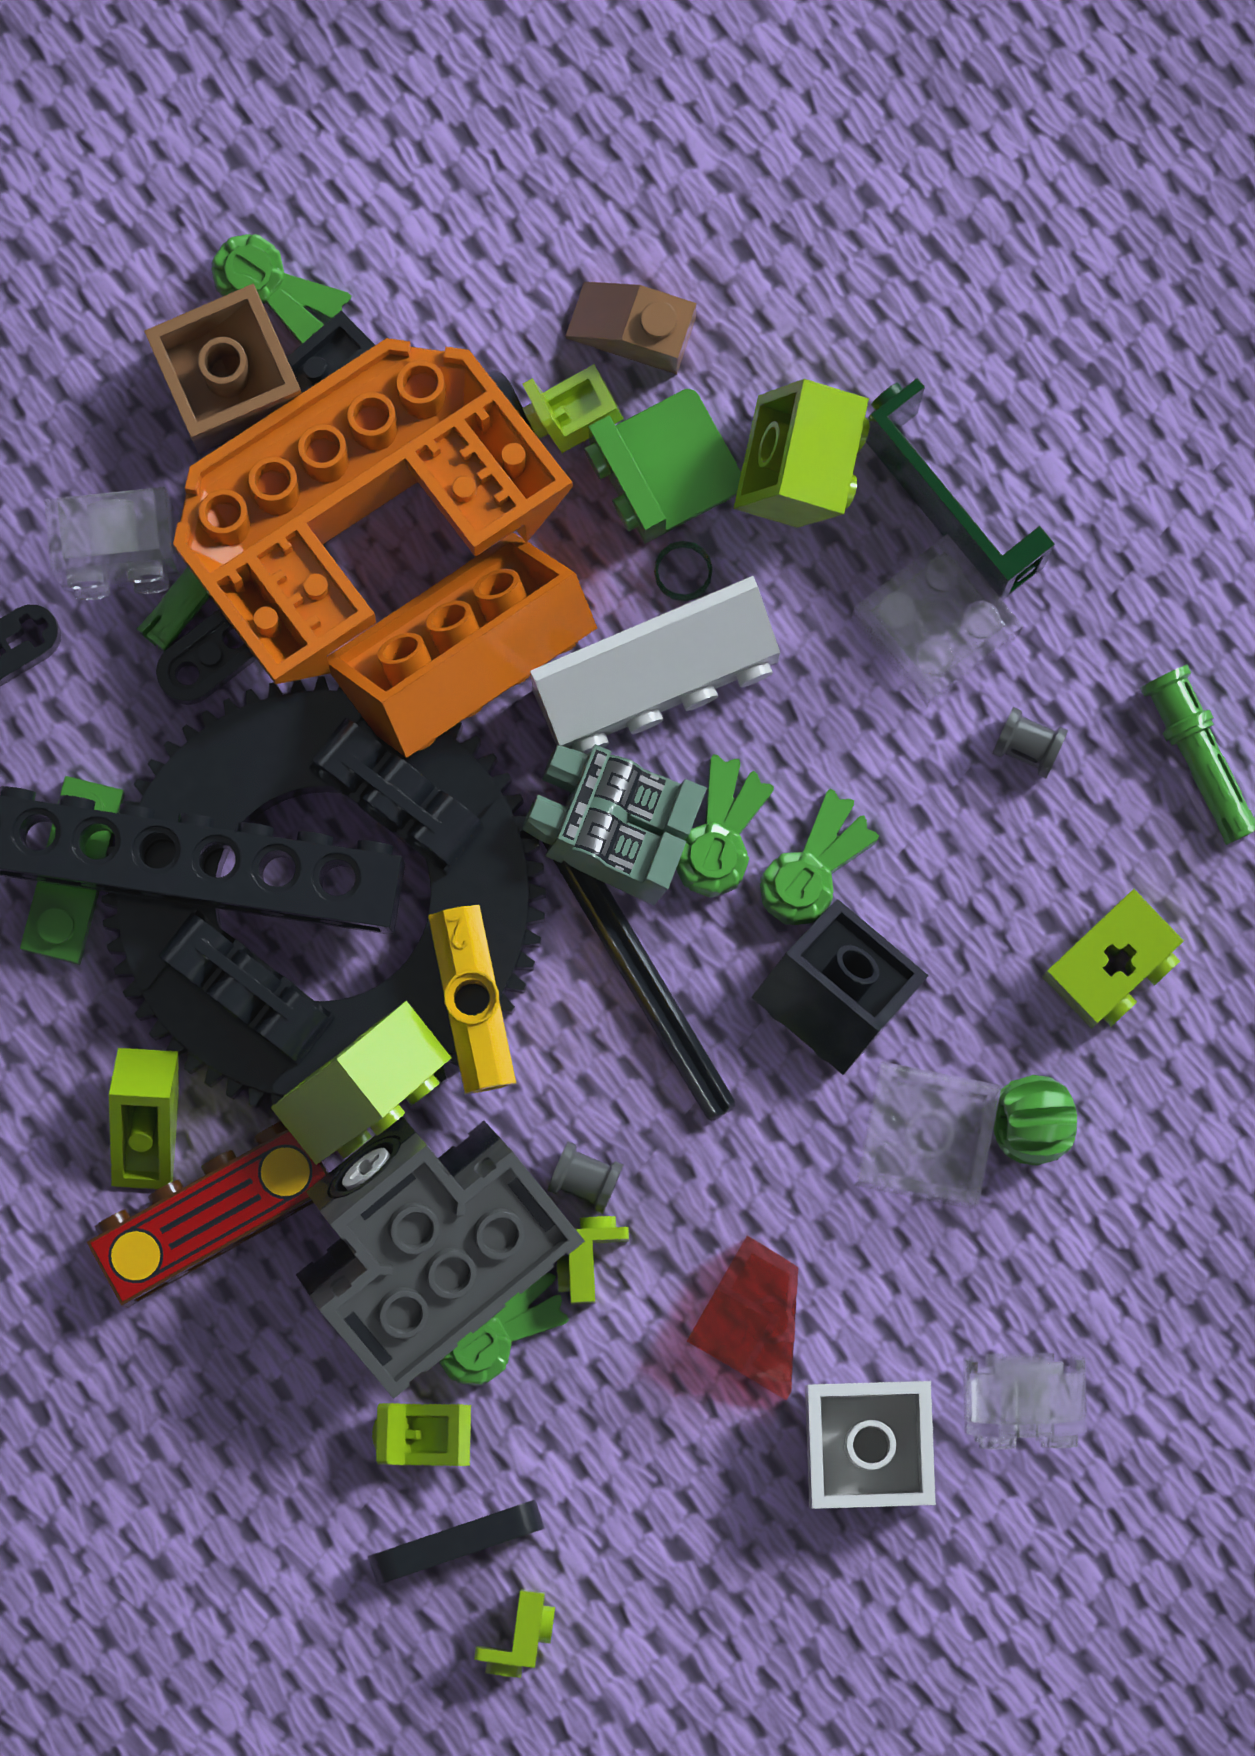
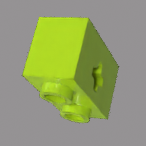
M1133 889L1052 965L1042 978L1091 1029L1102 1019L1112 1027L1137 1003L1129 993L1138 984L1147 978L1155 986L1180 962L1172 952L1184 940ZM1106 950L1113 956L1123 950L1131 958L1125 965L1126 971L1130 974L1129 976H1126L1121 971L1110 976L1103 969L1109 961L1108 956L1104 953Z

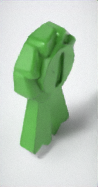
M257 234L230 237L222 244L211 263L216 291L222 297L254 283L262 303H266L301 345L324 326L321 321L305 308L314 310L332 319L352 297L348 292L284 273L279 250Z
M715 754L712 755L709 762L705 824L691 829L690 834L685 839L687 842L676 868L685 887L711 898L735 890L741 883L749 863V857L740 834L762 808L774 790L773 785L761 783L758 774L752 771L749 773L739 794L734 798V790L741 764L740 759H732L725 762Z
M832 789L826 792L803 852L780 854L778 858L772 861L760 878L763 906L770 914L784 924L800 925L815 922L826 911L833 900L832 873L871 848L878 840L879 835L867 829V819L864 815L859 816L840 836H837L854 806V800H840Z
M546 1273L522 1294L518 1292L505 1303L506 1307L473 1334L470 1332L457 1343L458 1346L439 1361L448 1377L452 1381L473 1386L486 1384L506 1369L512 1342L566 1324L569 1318L560 1311L561 1295H555L532 1308H528L555 1281L556 1276L552 1273Z

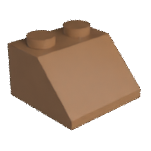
M254 283L144 331L198 454L233 439L302 393Z

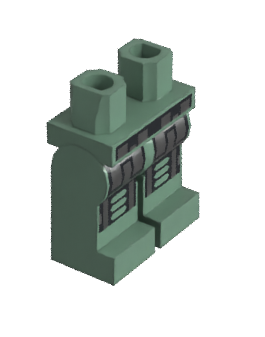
M596 744L588 754L557 745L548 760L542 780L569 791L566 804L563 806L537 795L527 813L522 829L540 841L549 844L545 854L546 857L560 863L564 860L570 866L651 905H655L669 889L687 842L685 839L690 834L707 787L684 779L680 784L645 770L629 759L610 755L612 751Z

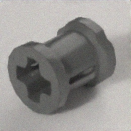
M1013 707L992 754L998 757L1006 754L1038 769V776L1046 779L1068 730L1059 727L1054 731L1023 717L1022 711Z
M568 1141L555 1168L547 1191L557 1194L562 1190L593 1203L594 1210L603 1214L624 1164L616 1161L611 1165L577 1152L576 1144Z

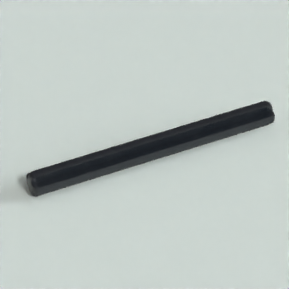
M543 842L545 848L548 849L549 844ZM553 860L706 1118L712 1121L730 1112L735 1107L734 1098L605 882L577 870L564 860L562 863Z

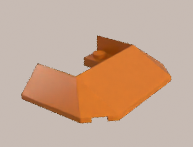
M386 338L191 465L185 485L186 496L181 520L177 523L173 546L273 682L281 684L331 674L327 655L376 623L373 610L323 544L418 482L476 557L515 530L527 543L572 489L573 482L470 350L445 346V351L411 347L410 341Z

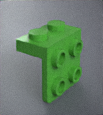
M684 389L617 425L614 424L609 415L588 426L590 445L584 448L585 454L597 477L601 480L608 476L617 492L618 497L612 499V502L623 525L628 531L636 528L645 544L726 502L737 494L741 471L700 396L692 389Z

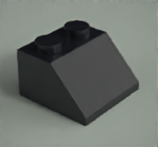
M836 899L785 953L751 998L768 1011L773 1019L782 1023L813 1049L818 1057L828 1062L844 1075L929 975L840 900Z

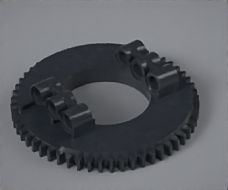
M318 676L314 691H306L301 680L293 681L291 693L283 694L278 685L272 682L269 683V693L266 699L260 700L255 692L249 689L246 690V705L238 708L229 698L224 700L225 715L219 719L209 711H204L202 717L205 728L199 732L186 724L182 727L187 742L182 747L170 741L164 744L170 757L167 763L164 764L153 759L148 762V766L156 776L153 781L148 782L136 779L134 782V786L143 797L140 802L124 801L123 804L155 810L154 819L173 822L178 821L179 813L202 815L215 820L213 828L237 831L239 822L251 823L260 814L285 800L311 793L329 792L342 794L425 858L431 887L428 915L461 906L480 905L494 977L499 991L502 1013L511 1015L514 1013L515 1006L505 996L506 991L524 993L527 988L526 984L515 974V971L534 970L536 965L533 959L522 952L523 948L541 947V937L528 930L527 926L545 922V913L530 907L529 903L546 898V889L529 883L528 879L531 880L544 874L543 863L525 859L540 850V844L538 839L521 838V835L526 832L522 829L526 816H513V813L524 804L522 795H502L512 782L509 773L490 776L498 762L497 757L492 753L479 759L475 758L481 746V739L476 735L462 743L458 742L463 729L461 722L438 736L427 748L416 751L406 758L375 735L340 686L337 691L329 690L325 676ZM157 840L150 844L145 852L146 865L151 868L167 866L175 855L174 843L169 840ZM115 846L107 847V855L113 851ZM222 848L212 851L204 862L205 874L216 878L221 877L222 869L230 850ZM108 893L101 896V902L105 906L117 909V914L103 920V927L109 931L119 932L121 935L107 944L108 952L110 954L126 955V959L113 969L115 975L118 978L134 977L135 979L123 991V994L128 1000L146 999L134 1014L140 1021L158 1018L149 1032V1035L155 1041L173 1035L166 1051H178V1056L189 1051L184 1069L192 1075L206 1064L208 1068L204 1084L208 1087L213 1088L222 1079L228 1078L226 1096L233 1100L247 1087L249 1088V1105L257 1109L267 1094L271 1095L273 1106L305 1078L337 1056L371 1026L405 1001L410 1004L452 1057L449 1062L459 1067L448 1011L445 1006V997L429 919H427L423 934L410 957L387 980L364 993L349 998L314 1001L289 979L275 971L237 939L223 931L219 910L216 908L117 893ZM477 984L463 986L455 997L456 1008L466 1015L482 1013L490 1001L488 991ZM443 1065L433 1074L441 1084L448 1081Z

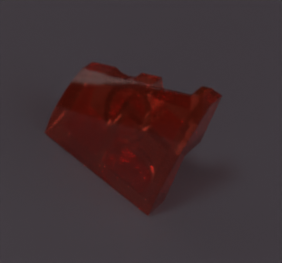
M746 1236L686 1342L775 1395L787 1400L792 1392L799 1267L751 1237Z

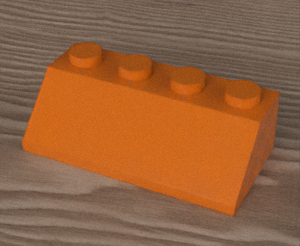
M512 532L328 655L327 659L332 677L375 735L407 758L416 751L430 746L438 736L463 719L477 714L485 704L510 687L524 682L531 675L530 670L538 668L557 655L574 648L579 640L596 630L597 626L576 573L529 542L526 543L523 538Z

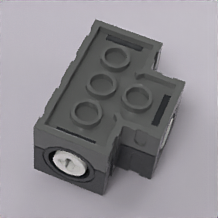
M402 1116L382 1133L373 1136L306 1191L340 1239L326 1249L327 1253L315 1263H309L296 1276L319 1311L393 1399L410 1386L409 1382L422 1371L426 1373L454 1350L462 1338L470 1332L473 1334L505 1308V1303L518 1292L522 1294L554 1267L552 1264L566 1253L569 1255L585 1242L513 1151L485 1120L468 1133L469 1137L455 1147L453 1145L437 1158Z

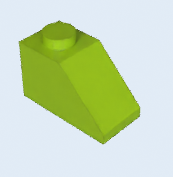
M118 1048L109 1090L111 1186L159 1189L173 1182L179 1103L178 1051Z

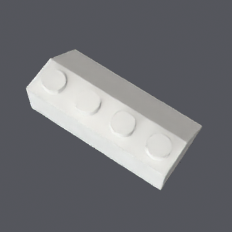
M751 576L530 670L532 691L556 746L559 745L588 754L595 744L601 747L607 746L609 742L606 736L628 727L631 734H636L656 726L664 720L661 712L683 703L685 710L689 711L710 703L718 697L717 688L737 680L740 687H746L773 674L770 666L778 663L780 650L754 577Z

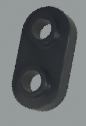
M220 609L166 649L158 660L156 668L158 683L165 695L174 702L192 705L205 700L256 660V657L245 643L236 649L229 648L224 644L225 635L234 628ZM188 665L196 667L199 670V677L195 683L183 685L178 682L177 675L181 668Z

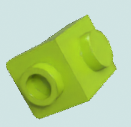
M595 364L545 392L541 391L533 378L522 383L531 401L530 404L523 407L530 425L539 439L549 434L561 453L589 439L588 426L609 415L614 424L624 419Z
M616 1216L580 1218V1229H576V1231L585 1242L569 1255H563L557 1260L558 1291L571 1293V1305L596 1304L593 1243L629 1242V1227H616Z
M379 1403L377 1419L372 1429V1440L376 1449L377 1464L470 1466L471 1405Z
M520 1590L512 1650L484 1646L475 1647L474 1660L486 1662L485 1673L521 1678L523 1667L535 1668L539 1642L551 1644L555 1607L544 1606L545 1592Z

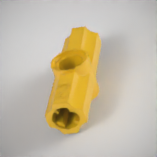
M480 905L461 906L428 915L464 1094L481 1093L517 1084ZM468 984L482 986L488 991L490 996L487 1008L477 1015H466L459 1011L455 1005L457 992Z

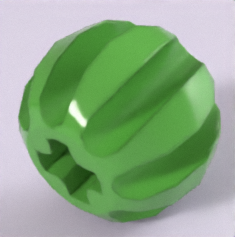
M1031 1075L1011 1081L999 1091L996 1097L992 1115L993 1130L996 1141L1006 1156L1020 1164L1037 1166L1058 1160L1072 1148L1077 1133V1111L1074 1100L1066 1086L1051 1077Z

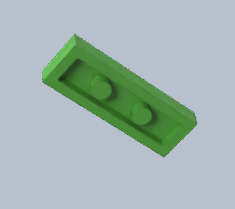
M65 776L60 795L87 798L96 802L94 810L118 813L119 805L123 803L125 792L122 789ZM54 824L51 827L47 847L51 845L55 838ZM98 831L92 834L87 840L85 847L87 857L91 859L107 857V847L112 846L114 834L109 831ZM37 882L20 949L24 952L80 965L99 891Z

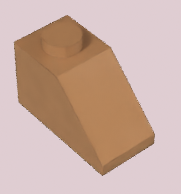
M584 282L565 337L566 339L677 375L696 320L697 303L642 285Z

